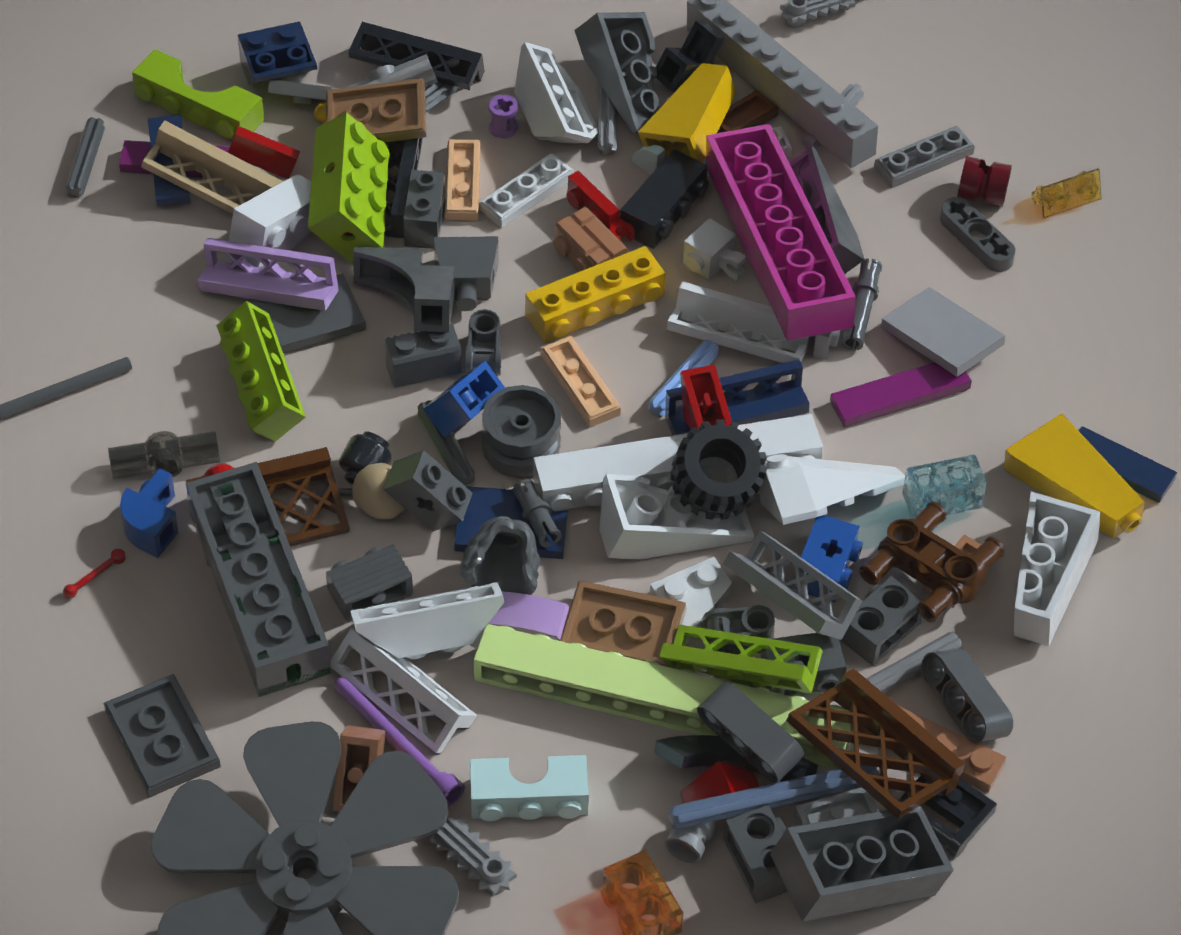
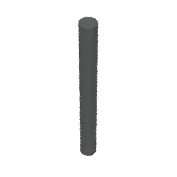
M124 357L0 404V420L132 370L131 362L128 357Z

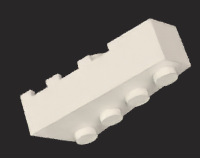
M1031 491L1014 607V636L1049 647L1099 540L1100 511Z

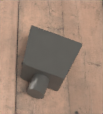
M498 236L434 237L435 266H454V300H456L459 310L472 311L477 306V300H488L491 298L498 267Z

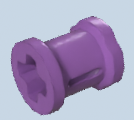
M498 95L492 98L489 102V111L492 115L491 122L489 123L490 133L502 139L514 136L518 130V123L515 119V115L518 112L517 101L509 95Z

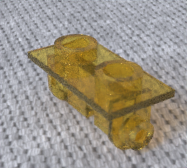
M1097 168L1088 172L1081 171L1076 176L1046 186H1037L1036 190L1032 191L1031 196L1035 204L1040 203L1042 205L1043 218L1102 199L1100 169Z

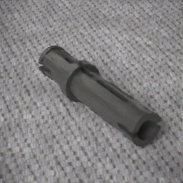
M869 258L861 262L858 280L852 286L856 296L854 327L845 329L841 342L849 350H852L854 340H856L855 350L862 349L872 304L878 298L879 288L877 284L880 272L882 271V264L876 259H872L870 269H868Z

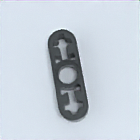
M952 197L943 202L940 215L942 225L992 271L1004 272L1012 267L1016 251L1015 247L997 228L963 198ZM979 230L985 233L986 237L974 238L969 232Z

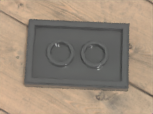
M343 273L336 275L339 291L326 311L254 299L246 301L269 313L283 353L366 330V322Z
M174 674L103 703L105 712L149 798L221 767L219 757Z

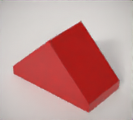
M709 365L682 370L680 372L683 418L691 429L693 427L699 429L701 423L709 421L711 426H714L717 419L724 420V425L730 426L732 419L716 366Z
M718 761L680 791V796L684 804L756 788L759 785L753 771Z

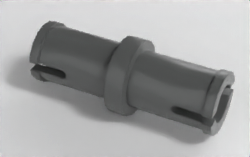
M523 480L527 488L526 492L523 490L520 482L516 483L512 492L523 509L522 517L524 521L532 526L541 546H551L546 537L547 534L550 535L555 545L561 539V532L557 529L550 516L551 508L549 504L541 499L532 480Z

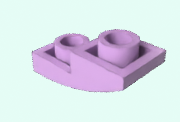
M502 592L504 604L488 624L508 626L516 631L533 635L542 634L553 640L561 639L569 610L567 604L533 595Z

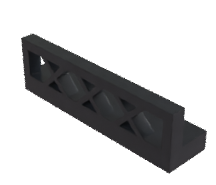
M363 21L348 52L349 58L378 66L393 65L395 67L427 54L438 82L470 90L474 80L481 82L485 72L482 53Z
M423 138L384 142L388 149L389 143L404 145L403 151L398 154L389 149L388 169L396 165L399 168V173L393 178L388 176L387 191L391 189L395 195L393 200L386 203L385 214L391 218V225H385L384 237L404 238V213L411 170H418Z

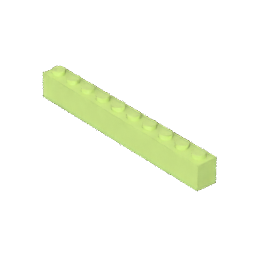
M491 624L485 627L474 658V681L696 735L718 736L702 721L697 712V707L724 682H729L744 693L801 745L805 753V759L816 764L840 769L786 721L790 712L809 702L800 696L774 693L763 687H749L734 683L726 678L716 679L699 675L688 669L678 670L662 666L650 660L641 661L624 657L617 652H603L587 648L580 643L570 644L553 640L542 634L533 635L516 631L508 626H495ZM830 705V709L849 712V710H845L841 706ZM804 718L811 725L824 727V719ZM831 720L832 729L851 732L850 723ZM832 740V744L838 749L847 750L848 742Z

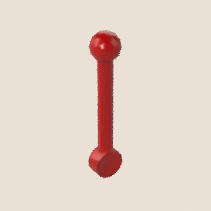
M119 548L112 550L111 557L75 584L66 585L63 588L64 596L74 598L77 595V590L110 566L122 564L126 559L125 551Z

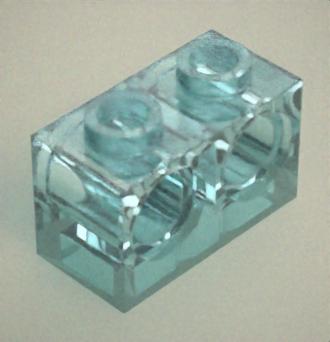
M974 454L908 467L906 469L902 495L912 519L931 501L939 503L945 509L947 515L982 508L987 481Z

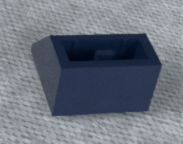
M300 21L237 34L240 63L248 84L317 70V63Z

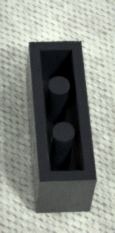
M673 149L620 209V218L634 227V240L654 249L661 239L665 240L668 238L674 224L680 218L684 219L687 216L692 203L697 198L700 199L705 195L709 186V181L707 180L708 165Z

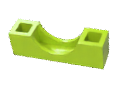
M154 49L132 71L136 96L144 101L158 105L172 114L181 115V117L192 121L197 126H203L218 133L223 138L233 140L238 126L254 132L264 121L262 97L236 85L219 92H202L192 89L184 83L181 60L157 49Z

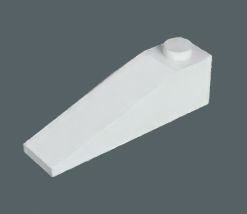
M777 454L769 456L764 466H767V472L759 493L761 505L782 525L825 515L828 513L827 506L840 504L846 507L854 504V498L859 494L863 496H876L908 484L906 475L896 467Z
M606 474L603 478L599 531L608 558L642 560L750 542L755 537L745 509L737 516L732 512L729 519L721 520L719 514H716L713 520L705 519L706 513L700 511L697 516L691 512L693 506L688 504L684 507L680 503L682 495L681 493L675 495L672 489L673 486H670L669 490L661 489L650 485V479L641 476Z

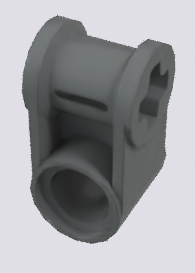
M478 310L469 319L465 372L468 373L486 361L495 375L501 376L499 316L492 310Z
M763 605L729 609L716 608L703 615L702 624L706 629L772 639L774 638L775 616L773 611ZM730 643L717 650L718 652L737 655L741 653L736 644Z

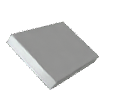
M930 287L882 318L881 327L956 377L1005 344L1004 334Z

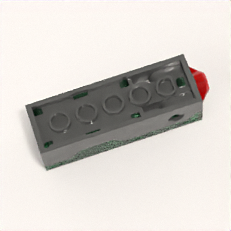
M257 462L233 468L228 464H216L205 472L203 478L186 483L192 521L258 696L261 697L331 674L329 644Z

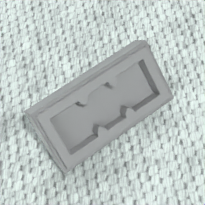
M271 80L269 81L268 93L293 96V102L312 104L313 99L326 100V90L337 88Z

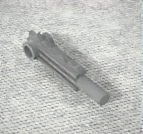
M788 0L787 4L780 5V9L783 11L782 18H786L788 25L800 27L808 19L816 20V17L821 15L827 17V14L831 12L837 14L838 10L841 9L848 11V8L855 7L856 3L855 0Z
M452 816L449 817L445 825L430 839L431 843L437 844V851L448 850L447 861L458 860V870L468 869V880H480L479 890L486 889L493 895L499 894L504 890H510L509 882L517 877V874L510 870L511 861H504L500 858L501 851L490 852V842H479L480 832H468L469 823H462L460 817L456 819Z

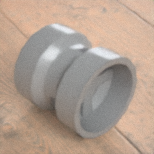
M715 821L673 829L665 841V846L676 858L688 863H697L705 852L704 843L712 839L717 825Z

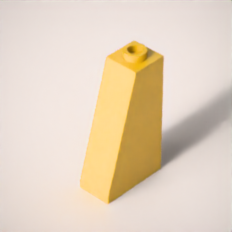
M702 63L638 131L643 147L658 145L665 149V158L675 149L703 162L706 156V135L717 134L737 93L728 66Z
M1063 413L1005 450L1004 468L1008 473L1045 496L1100 511L1099 530L1114 539L1123 532L1130 533L1141 524L1145 502Z

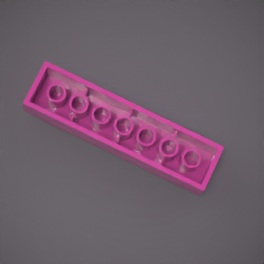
M766 124L706 135L707 171L786 340L789 341L853 328L856 296L771 125Z

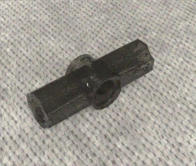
M160 431L149 436L147 441L143 443L108 448L113 479L150 473L154 476L159 469L171 473L173 478L181 473L182 468L220 462L215 431L177 437L172 432Z

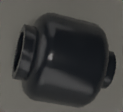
M365 431L363 435L357 434L352 436L339 458V466L345 472L344 478L353 484L357 474L367 465L376 463L390 464L392 454L388 449V442L379 435Z

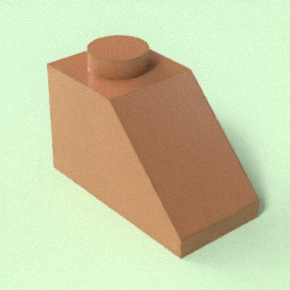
M348 725L341 733V757L336 770L332 811H341L370 764L379 755L383 754L386 730Z

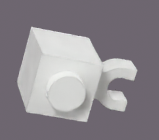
M710 218L684 241L683 264L691 271L699 273L708 280L722 269L730 278L737 281L745 274V269L740 266L746 261V256L735 251L736 234Z

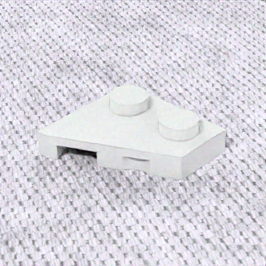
M715 557L650 584L651 595L686 602L687 609L682 625L699 627L702 623L703 615L722 603L732 592V582ZM687 637L685 644L689 643L693 637Z

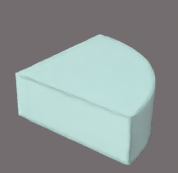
M658 145L642 147L635 152L632 162L649 174H652L665 160V149Z

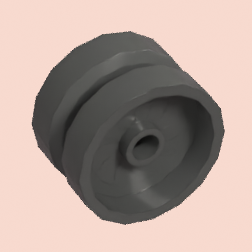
M518 385L506 387L494 393L485 403L482 413V447L485 459L494 469L508 476L529 477L533 476L534 457L559 454L561 414L557 402L550 394L537 387Z

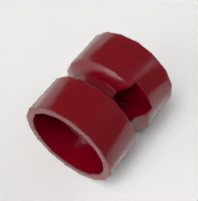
M966 156L957 197L976 201L981 197L986 204L1003 207L1012 165L993 162L989 166L986 165L984 159Z

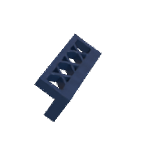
M800 360L719 378L722 389L725 390L724 396L732 421L743 425L809 413L810 403L801 386L803 366ZM792 374L791 380L776 383L782 376ZM759 383L753 389L743 390L748 384ZM681 387L666 390L665 420L672 436L686 434L691 430L684 421L683 406H676V401L682 400Z

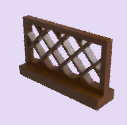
M327 447L257 463L270 497L275 490L286 488L295 493L287 506L272 499L275 509L282 512L279 517L281 525H283L288 516L305 524L299 533L290 535L285 532L290 546L350 532ZM203 476L186 480V483L203 478ZM326 478L329 488L322 498L306 490L311 481ZM301 496L318 504L310 517L293 510ZM330 497H332L333 503L328 501ZM325 508L337 514L339 523L324 526L315 520L321 510ZM201 540L207 566H211L203 542Z
M854 668L843 674L840 684L790 712L786 720L897 819L940 792L946 796L954 791L966 764ZM835 701L845 710H849V712L830 709V703ZM804 718L824 719V727L811 725ZM831 720L850 723L851 732L832 729ZM858 725H863L873 735L858 733ZM832 740L851 743L852 751L838 749L832 744ZM859 744L878 747V756L859 753ZM886 749H891L901 759L886 757ZM860 764L879 767L880 776L867 774L860 768ZM887 769L905 771L907 780L887 777ZM914 773L920 774L930 784L914 782ZM888 789L908 792V799L900 803L889 793Z

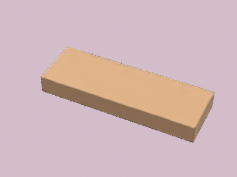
M448 139L445 220L478 221L481 140Z
M571 335L541 347V357L589 428L621 415L620 405Z

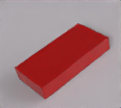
M238 126L227 153L251 165L289 179L301 151Z

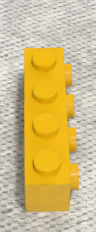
M643 246L525 293V316L543 343H547L664 296L666 273L649 249Z

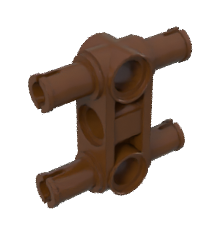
M935 501L929 502L913 519H898L890 523L887 527V536L879 543L878 552L859 568L861 577L870 585H877L894 567L933 590L917 605L919 614L929 622H935L951 604H964L974 600L977 596L978 586L986 578L987 570L1005 554L1003 544L994 537L986 538L984 543L972 554H967L934 534L932 531L947 518L945 517L947 515L945 509Z

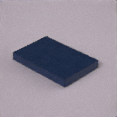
M465 486L473 494L463 521L456 525L454 551L464 552L471 538L478 533L480 527L487 520L499 516H507L512 520L525 522L522 517L523 509L514 496L512 489ZM551 508L550 516L557 529L561 532V539L554 545L550 535L547 534L546 537L550 542V547H543L539 544L532 526L529 525L534 533L537 553L540 558L563 559L568 510L553 511Z

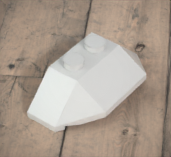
M524 42L520 51L514 93L528 121L532 134L540 140H549L557 143H589L598 134V127L579 87L565 68L554 60L556 56L550 49Z
M496 582L484 586H475L367 607L365 609L351 610L350 613L357 633L397 658L405 657L413 660L422 658L430 652L440 650L455 652L461 650L466 645L473 644L504 604V597Z

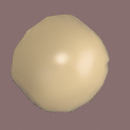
M386 463L367 465L357 474L352 485L353 500L356 506L368 516L378 520L394 519L405 510L401 504L383 490L392 468L391 465Z

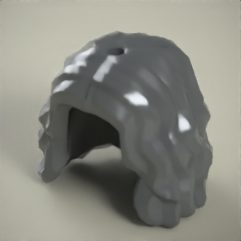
M499 516L487 520L465 548L464 558L460 565V575L472 587L497 582L502 592L532 595L537 588L539 576L537 570L540 565V557L537 553L533 531L525 522L512 520L507 516Z

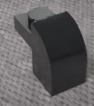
M696 20L681 48H665L656 65V79L672 92H676L702 63L715 64L713 60L725 38L704 21Z

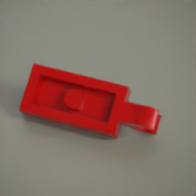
M579 170L568 176L566 196L569 204L574 209L588 208L620 241L619 235L626 236L630 241L634 240V227L620 218V210Z

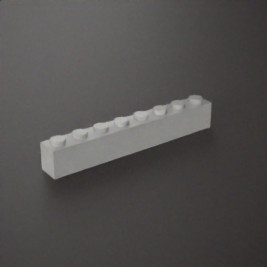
M727 0L687 1V31L690 32L697 20L704 21L725 39L716 55L810 135H814L823 146L848 167L853 168L876 155L878 125Z

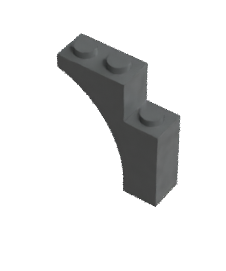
M354 246L353 283L385 291L403 301L414 314V331L449 332L454 301V266L422 265L423 249Z

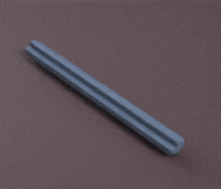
M860 764V768L867 774L880 776L877 767ZM836 769L675 805L670 808L668 818L673 828L680 829L738 816L766 805L773 808L861 788V786L844 771Z

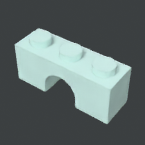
M586 755L548 756L547 774L542 780L532 784L521 783L511 775L509 758L470 759L472 819H482L484 821H497L501 818L534 820L539 817L551 816L571 819L579 815H588L589 788Z

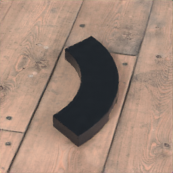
M687 735L656 741L655 753L680 769L695 766H713L718 761L724 762V760L746 763L747 770L759 773L719 736ZM803 758L780 781L814 775L817 773L818 765Z

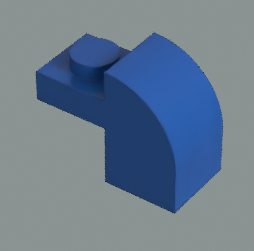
M159 469L151 479H147L142 484L139 493L126 488L120 501L124 531L128 540L138 549L156 558L162 554L179 533L176 512L166 507L175 497L172 474L162 469Z

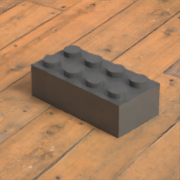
M921 805L899 819L888 810L789 827L770 853L802 922L935 896L954 871Z

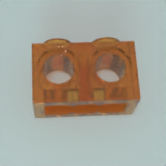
M646 849L603 868V885L600 886V893L607 907H614L619 915L618 923L623 935H676L682 932L684 912ZM626 883H632L638 887L629 889L623 887L622 885ZM653 915L656 919L645 920L641 916Z

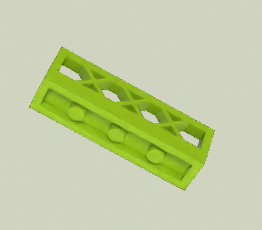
M679 624L674 644L663 643L659 657L670 668L678 670L688 669L703 676L726 678L733 681L812 693L823 651L818 646ZM687 637L702 639L706 647L700 649L685 646ZM730 643L736 644L741 653L737 655L718 652L717 650ZM762 649L772 650L776 659L768 660L751 656ZM778 651H780V652H786V653H784V654H782V655L780 656L779 653H778ZM797 655L810 656L807 667L786 662Z

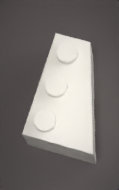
M296 174L234 208L229 241L291 251L311 232L308 229L311 181ZM226 255L225 262H233V260ZM247 256L245 258L254 267H264L255 257Z

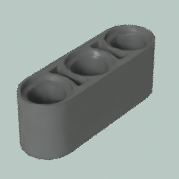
M954 648L930 652L923 657L921 670L925 681L969 741L979 743L1004 738L1011 734L1013 717L1010 710L964 649Z
M724 682L697 707V712L702 721L759 773L773 783H778L805 757L801 745L786 730L729 682Z

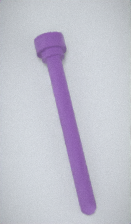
M338 678L334 684L335 689L375 729L386 730L385 739L397 751L407 753L417 760L443 792L448 807L458 801L465 790V785L454 774L440 772L346 678Z

